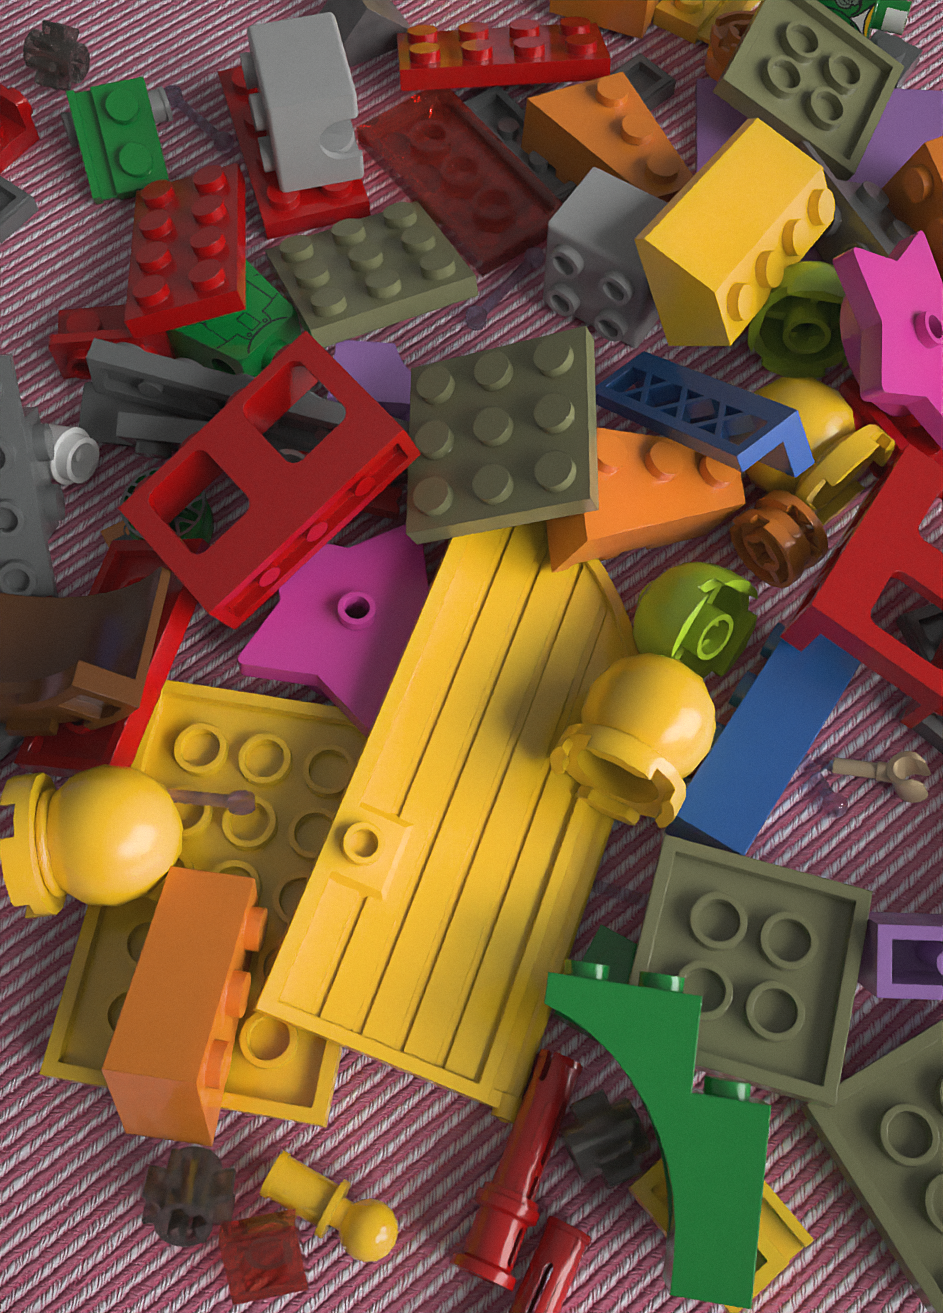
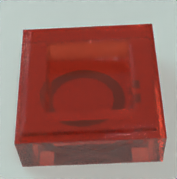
M295 1208L220 1223L218 1242L233 1305L309 1290V1270Z

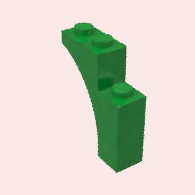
M565 959L563 974L548 972L544 1003L571 1018L592 1034L611 1053L625 1071L640 1096L653 1126L661 1153L666 1181L668 1219L663 1280L669 1295L752 1310L771 1105L759 1098L750 1097L751 1083L705 1076L703 1089L693 1088L703 996L683 993L684 977L640 971L638 986L608 981L610 966Z

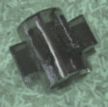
M43 20L42 30L33 29L28 33L23 46V58L29 69L37 71L34 79L36 84L54 90L71 91V82L79 84L85 79L90 66V54L85 44L77 42L79 37V30L77 28Z
M600 1089L569 1106L575 1121L560 1128L559 1131L569 1157L583 1183L600 1175L606 1189L609 1190L642 1173L635 1157L651 1150V1145L635 1108L626 1096L610 1104L604 1090Z
M191 1146L179 1150L177 1148L171 1149L166 1169L149 1165L141 1194V1197L146 1200L141 1219L143 1224L154 1223L157 1235L163 1241L174 1246L190 1247L206 1243L212 1232L213 1223L219 1226H230L232 1222L236 1196L233 1194L236 1177L235 1169H223L219 1157L212 1150L203 1147Z

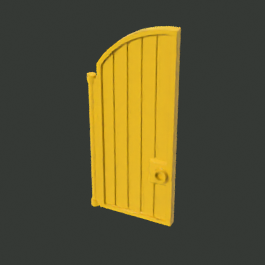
M546 520L449 539L252 1009L468 1099L492 1107L491 1116L498 1118L503 1123L514 1124L522 1103V1098L552 1007L544 1003L548 972L559 974L564 972L565 959H569L615 820L576 797L575 794L581 784L569 775L566 770L563 774L555 775L549 756L567 727L582 723L580 713L587 691L593 682L616 660L639 655L633 637V628L621 597L598 558L576 563L567 570L552 573Z

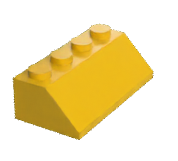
M759 118L747 119L634 239L669 346H731L767 302L772 288L780 285L784 269L791 264L800 262L834 220L835 200L831 190L827 189L823 167Z

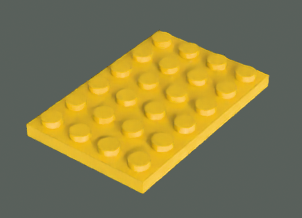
M166 680L131 767L140 769L165 786L181 816L183 826L182 852L174 867L255 878L259 907L268 909V927L263 948L260 952L253 951L249 968L251 974L249 1000L244 1016L239 1018L231 1066L220 1109L327 1128L343 1047L252 1009L366 737L336 706ZM166 879L148 896L122 906H87L40 1069V1075L108 1088L101 1069Z

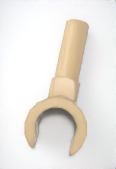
M900 752L894 755L888 763L834 757L832 773L872 778L876 779V781L892 783L899 798L906 802H921L928 797V792L923 783L914 779L904 780L913 774L931 775L925 760L916 752Z

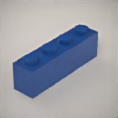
M778 622L759 654L768 659L758 676L750 671L744 674L728 704L737 708L726 726L716 721L711 749L704 757L705 760L694 777L688 775L682 778L686 784V798L675 820L665 828L664 833L669 836L745 856L861 662L822 634H819L801 652L780 637L786 626Z

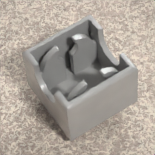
M326 12L249 26L247 37L250 52L239 54L247 90L257 88L258 93L249 94L248 100L255 132L266 130L267 136L258 137L264 171H276L279 188L284 193L361 179L364 176L362 150L358 148L354 128L351 123V119L358 117L357 94L334 14Z
M593 167L548 223L543 300L556 313L562 316L572 315L595 327L596 331L605 339L613 342L622 341L633 348H638L658 321L659 315L634 239L668 203Z

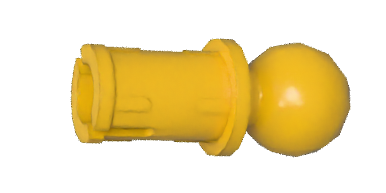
M283 1151L279 1155L261 1187L260 1196L273 1200L316 1226L314 1235L320 1239L324 1237L330 1226L337 1229L344 1250L353 1259L362 1262L377 1261L388 1255L395 1246L398 1236V1221L393 1210L388 1205L373 1198L361 1199L354 1203L346 1198L351 1182L344 1179L339 1185L294 1159L290 1153Z

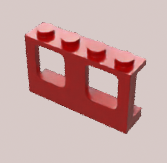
M305 330L292 343L278 350L271 363L246 387L234 392L227 400L225 407L200 431L189 435L182 442L179 450L153 475L140 481L135 487L133 494L118 509L208 614L236 630L420 456L421 452L404 428ZM319 381L345 408V418L301 461L290 463L281 456L262 434ZM224 471L248 497L249 508L205 552L194 554L168 524Z
M910 443L876 479L780 637L801 652L819 634L828 638L912 698L900 720L902 724L912 729L933 712L938 716H943V639L929 663L878 627L871 618V610L889 578L900 580L943 610V553L926 542L919 533V526L934 499L940 498L943 500V466Z

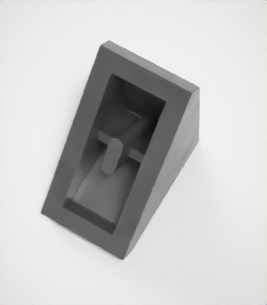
M328 0L320 12H331L334 14L349 68L397 49V33H407V29L411 27L390 0Z

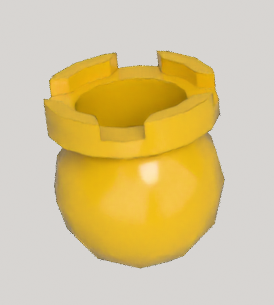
M782 377L755 391L757 395L798 410L815 463L794 478L757 461L745 470L747 476L753 484L766 492L778 489L797 496L812 509L822 525H826L865 489L857 479L865 472L874 460L882 467L885 465L894 450L895 441L876 424H868L855 431L852 409L838 390L813 377ZM806 525L808 529L812 528L811 525Z
M647 652L616 660L593 682L587 691L580 713L582 723L567 727L549 758L555 775L563 774L566 770L569 775L581 784L575 796L589 804L592 808L606 816L633 826L637 824L641 815L653 817L659 828H664L675 820L686 798V784L682 778L687 777L711 749L716 729L715 709L702 677L678 659Z
M103 764L74 774L58 790L51 777L44 772L15 775L6 781L0 805L4 807L15 806L13 817L14 837L0 839L1 866L10 901L14 907L26 905L25 918L27 919L57 915L64 907L67 893L88 905L119 907L148 896L166 879L169 868L175 865L182 852L183 826L181 816L167 788L138 768Z

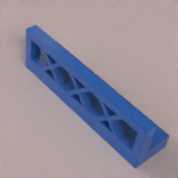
M646 351L641 352L595 386L596 405L742 473L758 461L796 478L815 463L798 410ZM632 385H635L636 389L626 391Z

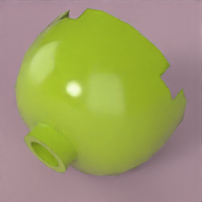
M801 261L789 265L784 269L780 285L772 288L767 302L750 321L748 346L751 352L754 348L755 352L762 357L761 365L770 372L784 377L819 378L825 376V368L835 366L841 361L842 369L849 365L840 333V311L846 294L834 265L822 261Z
M684 562L668 569L654 581L648 583L639 595L633 625V637L638 653L650 652L678 659L702 677V679L710 672H714L722 677L731 669L745 650L755 629L757 615L749 611L748 607L750 603L749 596L758 599L757 590L745 578L713 563Z

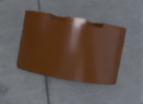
M159 567L152 574L132 585L107 593L89 596L34 597L0 593V723L6 724L5 731L9 736H56L59 724L83 720L85 727L94 730L113 724L129 716L140 707L170 580V570Z

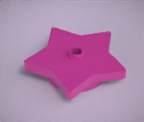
M920 230L899 241L888 257L854 247L833 258L832 262L846 294L840 311V333L847 361L860 385V397L863 401L873 402L878 408L892 416L906 417L913 414L943 449V282L926 236Z
M406 524L349 548L327 543L279 588L280 601L237 658L241 674L249 677L304 684L317 694L330 699L356 728L367 737L429 589L423 543L416 544L406 534Z

